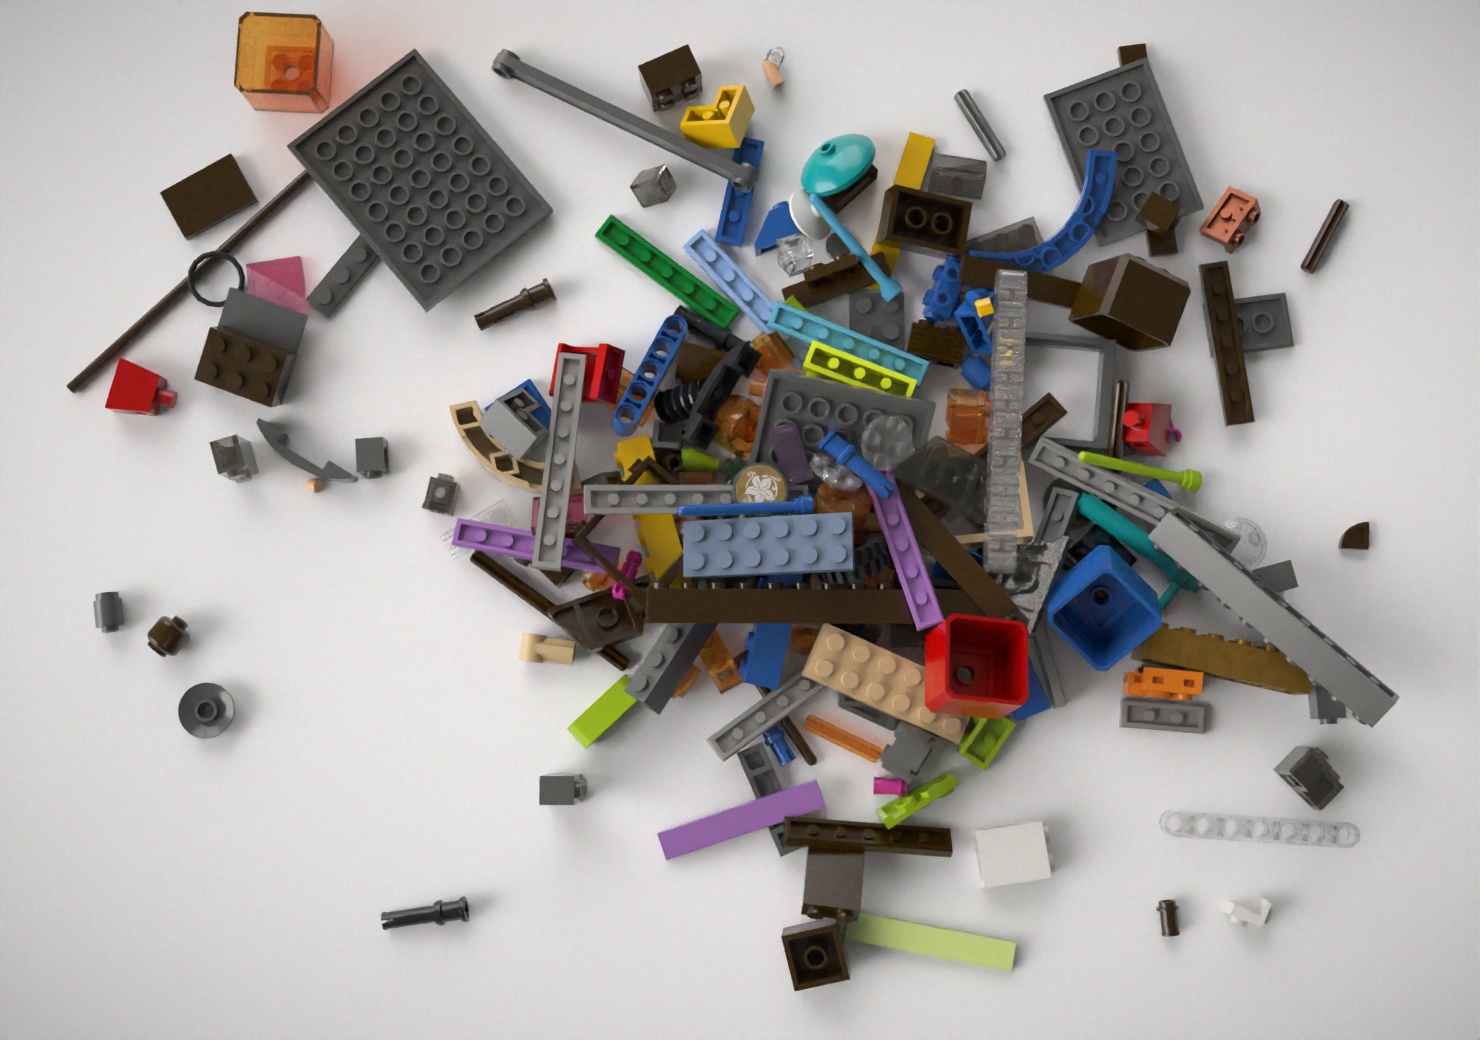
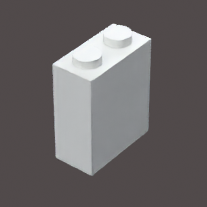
M1033 820L972 830L980 881L983 888L1052 878L1051 871L1055 870L1053 855L1052 853L1048 854L1046 843L1050 842L1048 826H1043L1042 821Z

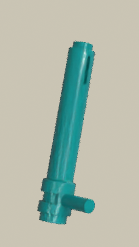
M1081 493L1082 497L1077 503V511L1166 573L1165 576L1172 580L1159 598L1161 608L1164 610L1167 608L1181 587L1187 592L1191 590L1193 593H1197L1201 589L1195 582L1196 578L1188 571H1181L1173 563L1174 559L1167 553L1159 552L1153 547V541L1148 538L1149 534L1093 494Z

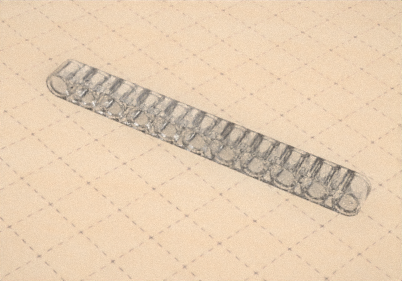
M998 269L995 276L983 569L987 573L1014 574L1016 568L1027 304L1026 271Z

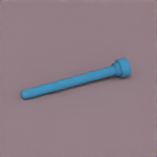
M812 193L809 196L810 203L852 253H855L857 259L881 286L879 288L882 292L880 295L888 303L904 289L898 280L889 279L822 198Z

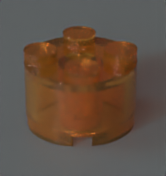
M949 388L945 418L947 427H949V430H945L946 443H987L988 428L985 427V418L990 416L988 391L982 389Z
M730 394L727 401L721 405L714 417L713 423L720 428L712 441L739 458H747L745 455L752 451L761 406L743 395Z
M841 476L837 480H827L819 485L813 499V514L852 512L854 515L855 540L859 537L871 510L873 498L853 485L851 479Z

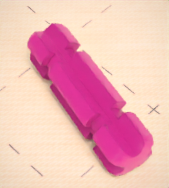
M631 550L628 552L620 572L630 581L634 582L638 572L637 568L640 567L643 559L639 551ZM617 582L614 584L612 589L613 596L616 599H626L629 593Z

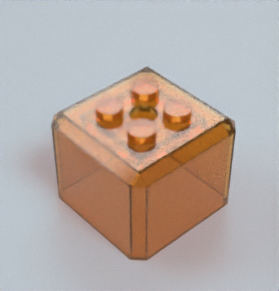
M246 11L239 17L234 86L255 111L323 114L330 108L334 41L316 15ZM288 69H299V74L295 79H286L285 74Z

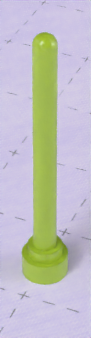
M1082 451L1078 455V459L1083 463L1178 483L1182 490L1196 493L1202 484V474L1196 470L1187 469L1179 473Z

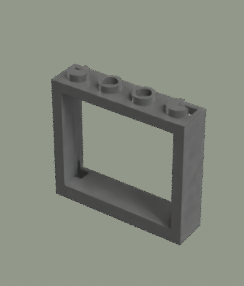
M1016 331L1013 339L1009 338L1007 351H1013L1018 365L1005 371V381L1009 382V392H1004L1003 408L1007 409L1006 419H1002L1000 432L1016 420L1022 345L1099 352L1092 441L1045 438L1070 450L1103 453L1108 449L1116 340ZM1039 438L1030 446H1035Z

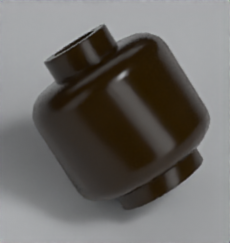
M177 615L173 619L168 616H162L148 631L147 637L149 642L147 644L162 657L167 655L175 656L190 639V635L186 630L189 625Z

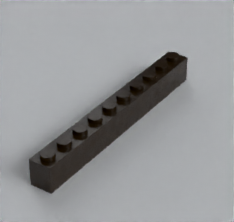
M652 583V588H645V623L915 624L904 591L894 590V584H877V589H866V584H849V589H839V584H822V589H811V583H794V589H783V583H766V589H755V583H738L737 589H726V583H709V589H698V583H681V588H670V583Z

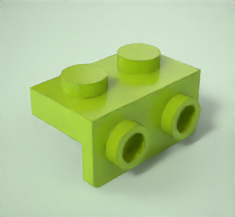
M1005 716L1000 720L973 717L971 721L975 724L969 732L964 731L960 743L957 744L959 748L956 752L985 771L1016 725Z

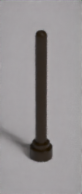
M748 649L731 659L736 669L739 668L742 659L746 660ZM755 685L763 698L772 692L770 688ZM786 716L779 721L806 763L814 766L817 763V757L790 717Z

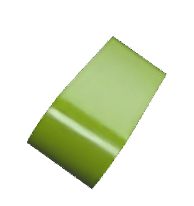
M627 674L613 684L567 728L585 750L637 703L635 699L624 692L631 681Z

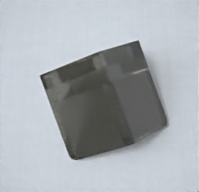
M666 164L641 171L629 187L640 205L646 208L667 202L678 188V184Z

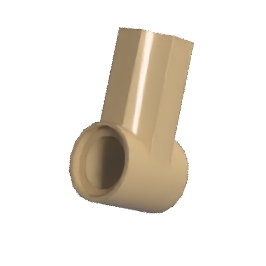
M522 633L519 660L535 663L551 662L573 665L576 642L547 638L545 635Z

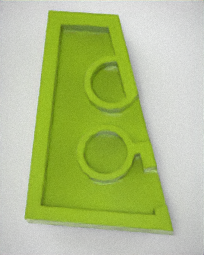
M948 770L909 791L907 796L902 795L901 798L876 809L889 830L915 812L927 807L938 797L942 798L951 794L954 791V787L959 785L954 774Z

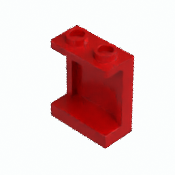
M559 343L549 396L553 397L559 352L587 355L582 403L616 405L625 350L599 343V347H574L566 343Z

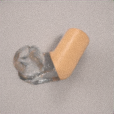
M780 46L769 50L762 65L763 71L773 89L785 83L779 68L786 53Z

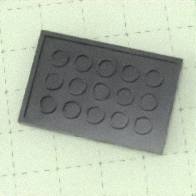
M1147 57L1043 95V100L1079 195H1081L1088 150L1118 152L1110 202L1105 214H1103L1094 230L1099 247L1148 230V228L1136 222L1135 219L1152 191L1179 206L1181 209L1177 216L1180 218L1204 209L1202 199Z
M770 368L749 465L753 463H767L776 467L784 475L788 485H808L809 490L872 502L866 483L845 464L843 466L838 465L836 459L825 449L820 450L818 448L821 441L835 428L837 434L849 445H855L857 449L855 452L873 468L889 462L896 485L898 486L904 481L914 492L936 403Z

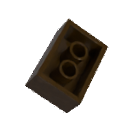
M895 184L885 190L876 244L946 260L947 256L959 259L964 255L973 203Z
M224 326L210 327L194 380L272 408L282 405L298 354Z

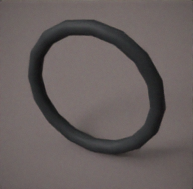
M211 251L201 254L193 261L188 270L187 282L190 292L197 301L206 306L220 308L224 306L226 300L220 302L209 301L201 297L195 289L193 275L197 265L206 258H225L236 267L239 275V287L237 289L242 291L245 285V275L242 266L233 256L225 252Z

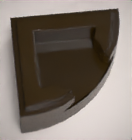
M1362 522L1349 527L1341 536L1338 549L1368 550L1369 522Z

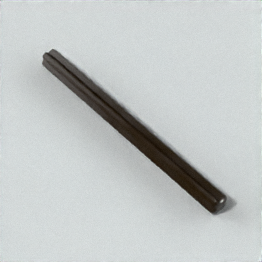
M473 552L470 562L553 621L548 616L547 609L556 606L554 603L484 552ZM613 646L595 652L623 672L631 663L628 657Z

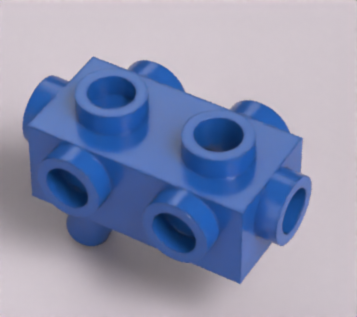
M947 256L944 263L936 266L932 274L934 284L931 290H927L922 304L925 305L922 314H924L926 320L939 323V321L943 322L951 316L958 323L954 313L961 303L958 295L962 284L957 283L961 265L959 259Z

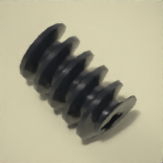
M707 379L692 381L690 384L685 383L682 386H675L673 389L657 392L654 396V408L658 417L667 424H674L689 419L694 402Z

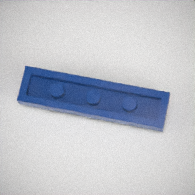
M744 137L740 148H735L733 162L739 165L742 162L748 163L759 170L765 141ZM728 180L715 242L742 248L755 186L749 193H744L733 187L731 181Z

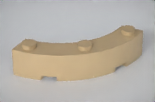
M476 400L449 406L459 435L471 454L488 472L512 487L541 495L545 462H535L526 458L518 461L516 458L508 455L504 447L496 439L487 435L484 428L478 423L482 418V414ZM576 461L574 462L570 496L583 494Z

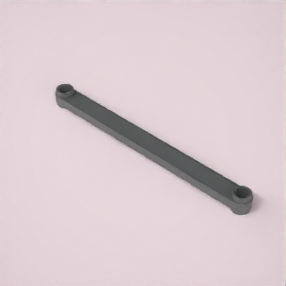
M502 49L493 61L491 69L498 76L508 80L513 77L731 181L733 187L744 193H749L759 179L760 172L754 166L744 162L739 165L520 61V58L510 50Z

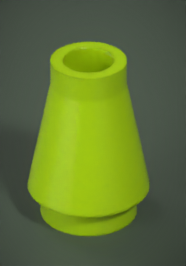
M691 447L681 449L680 457L683 460V466L680 470L684 471V474H717L719 458L712 457Z

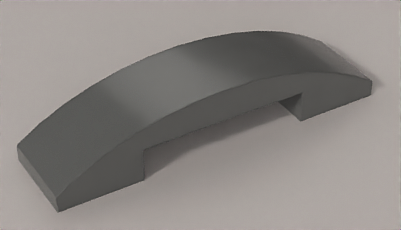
M260 418L256 421L260 432L270 446L293 465L314 476L330 481L351 483L357 480L356 476L329 460L325 467L321 469L283 445L288 438L287 434Z
M763 742L737 752L756 799L783 790ZM783 822L768 826L780 857L803 848L784 845Z

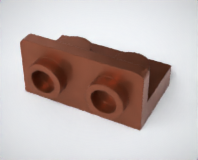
M1229 186L1200 227V234L1224 245L1225 251L1232 254L1236 247L1239 248L1243 244L1247 231L1258 222L1261 216L1258 199Z

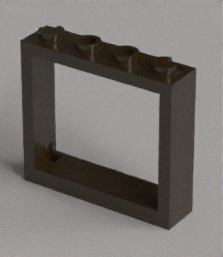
M649 455L643 461L638 458L628 469L631 475L625 481L620 478L614 484L633 485L646 471L660 485H681ZM594 515L588 522L582 520L572 531L576 536L571 542L645 607V593L585 540L606 515ZM715 515V516H695V517L698 518L699 520H718V519H719L716 515ZM683 550L654 583L671 584L683 571Z

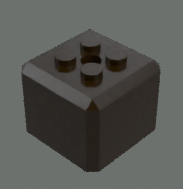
M1126 253L1088 265L1068 320L1104 339L1116 340L1117 345L1130 351L1142 352L1171 346L1191 290L1187 281L1170 274L1166 269L1156 267L1141 257Z

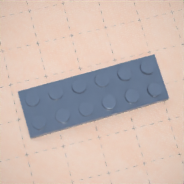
M852 512L683 521V577L685 579L855 571L854 515Z

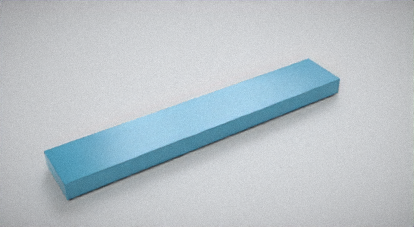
M776 301L766 325L769 329L809 345L814 340L917 380L916 388L921 387L930 364L929 361L780 301Z

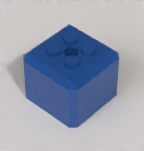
M1098 545L1051 585L1046 594L1048 624L1096 671H1108L1161 627L1162 616L1157 592L1109 545ZM1098 590H1105L1109 593V597L1103 601L1096 600L1093 595Z

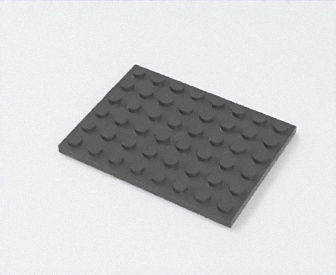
M415 48L287 145L291 154L426 313L553 213V208Z

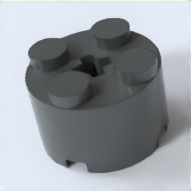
M901 720L894 731L895 742L892 746L887 744L879 758L883 762L882 768L911 785L913 778L909 776L911 773L917 776L932 751L933 745L930 741L937 742L939 736L910 722Z

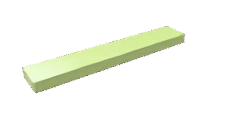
M862 912L859 913L858 921L847 923L844 937L846 940L1012 971L1016 942Z

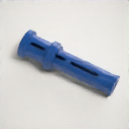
M835 428L818 445L820 450L825 449L836 459L838 465L843 466L845 464L853 473L877 492L882 499L885 500L889 493L881 485L890 492L896 487L895 484L893 485L855 452L857 450L855 445H849L837 434Z

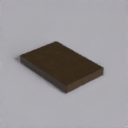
M231 153L159 192L187 241L259 202Z

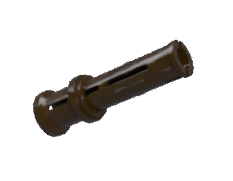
M544 278L542 283L529 289L523 288L519 295L475 314L474 318L480 330L483 331L527 309L534 311L536 306L549 300L555 301L557 298L548 279Z

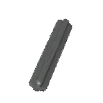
M962 89L957 92L954 100L992 160L997 162L1004 158L1006 150L968 90Z

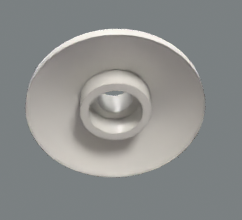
M799 189L790 197L789 209L791 217L804 235L813 240H822L829 235L831 226L810 203V194L804 189Z

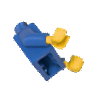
M984 288L969 290L965 294L966 300L954 315L972 354H993L1001 362L1004 370L1018 365L1013 351H1007L1002 344L1009 324V315L1003 304L1006 297L1005 294Z

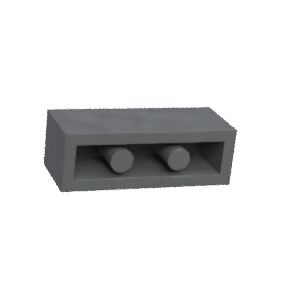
M548 773L539 776V805H575L582 802V798L587 794V780L582 779V773Z

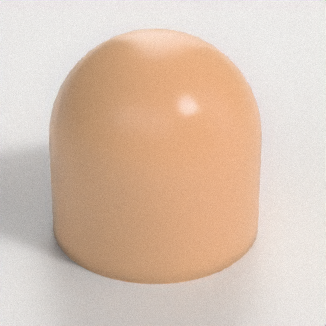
M311 478L307 481L306 487L311 492L319 493L323 488V482L319 479Z

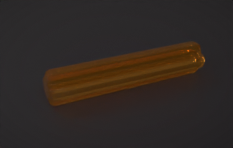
M809 714L803 726L805 730L873 763L879 760L882 753L880 747L812 714Z

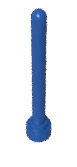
M799 495L793 501L681 505L678 507L677 513L681 517L768 513L808 515L813 514L814 503L811 495Z

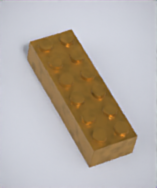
M1162 622L1161 627L1132 650V660L1182 671L1202 672L1204 676L1290 695H1310L1312 682L1307 678V672L1300 666L1295 667L1284 658V653H1280V649L1277 647L1263 645V647L1256 646L1254 648L1252 647L1253 642L1235 639V641L1228 640L1227 642L1224 641L1225 636L1207 633L1200 636L1196 635V629L1188 627L1169 629V624Z

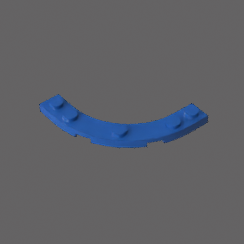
M1088 150L1085 178L1080 199L1066 223L1046 241L1018 252L992 253L969 250L968 255L1039 273L1051 271L1066 262L1095 233V228L1108 208L1114 185L1118 152Z

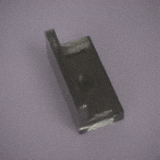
M933 153L928 192L981 200L986 180L987 162Z

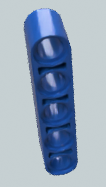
M670 315L661 325L615 410L612 428L617 435L629 437L638 428L679 352L682 341H684L688 326L683 317ZM668 330H676L679 334H672ZM663 351L667 353V356H660L656 352ZM645 373H652V374H654L656 377H655V378H648V377H646L644 374H645ZM640 395L644 398V400L638 401L635 400L632 396ZM627 417L632 422L624 423L619 418Z

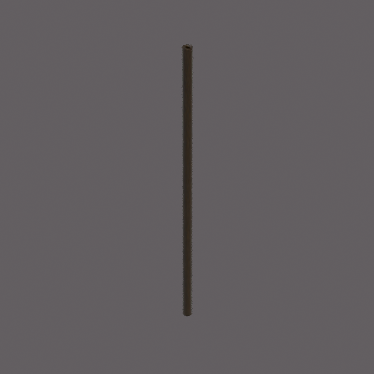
M306 170L300 173L215 251L229 254L311 180L312 177ZM206 258L194 271V285L223 258ZM187 277L80 372L66 387L72 393L79 390L189 290Z

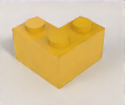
M745 85L720 86L712 105L688 106L680 123V128L686 140L705 149L740 148L755 111Z

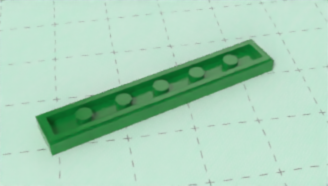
M610 214L594 235L596 239L717 327L723 330L725 328L728 329L740 314L741 310L612 214Z

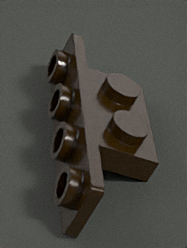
M884 252L871 255L870 257L884 274L891 278L892 273ZM844 253L836 256L834 261L830 263L811 265L808 271L803 272L804 281L785 287L781 292L785 301L793 295L805 309L876 284L877 281L862 263L857 260L855 253L851 255Z

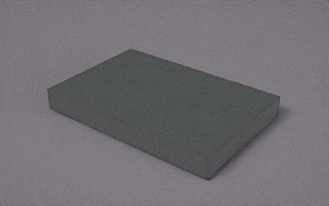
M230 287L218 326L227 327L297 353L309 315Z
M1286 293L1234 299L1243 354L1291 348L1294 346ZM1202 304L1210 358H1213L1205 304Z

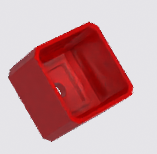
M953 613L926 635L925 706L931 713L1000 720L1021 707L1029 699L1028 628L1022 621ZM960 668H965L971 673L970 682H965L960 678Z

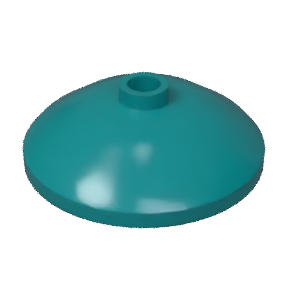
M845 134L826 141L813 152L805 163L801 174L802 187L808 194L815 193L821 197L835 194L851 186L871 166L876 153L873 142L869 137L862 134Z

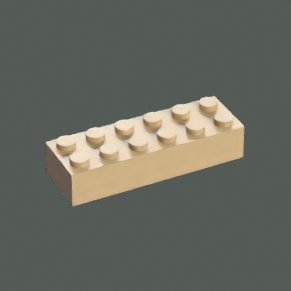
M822 624L800 674L801 676L899 720L910 722L938 735L948 742L960 743L970 717L930 712L925 706V667L835 626Z

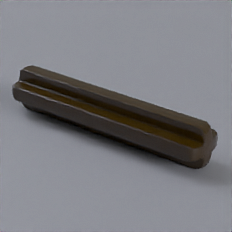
M1337 199L1333 203L1300 266L1304 272L1313 274L1316 271L1349 209L1347 202Z

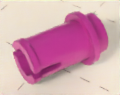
M874 776L873 795H898V798H901V795L907 796V783L900 778Z

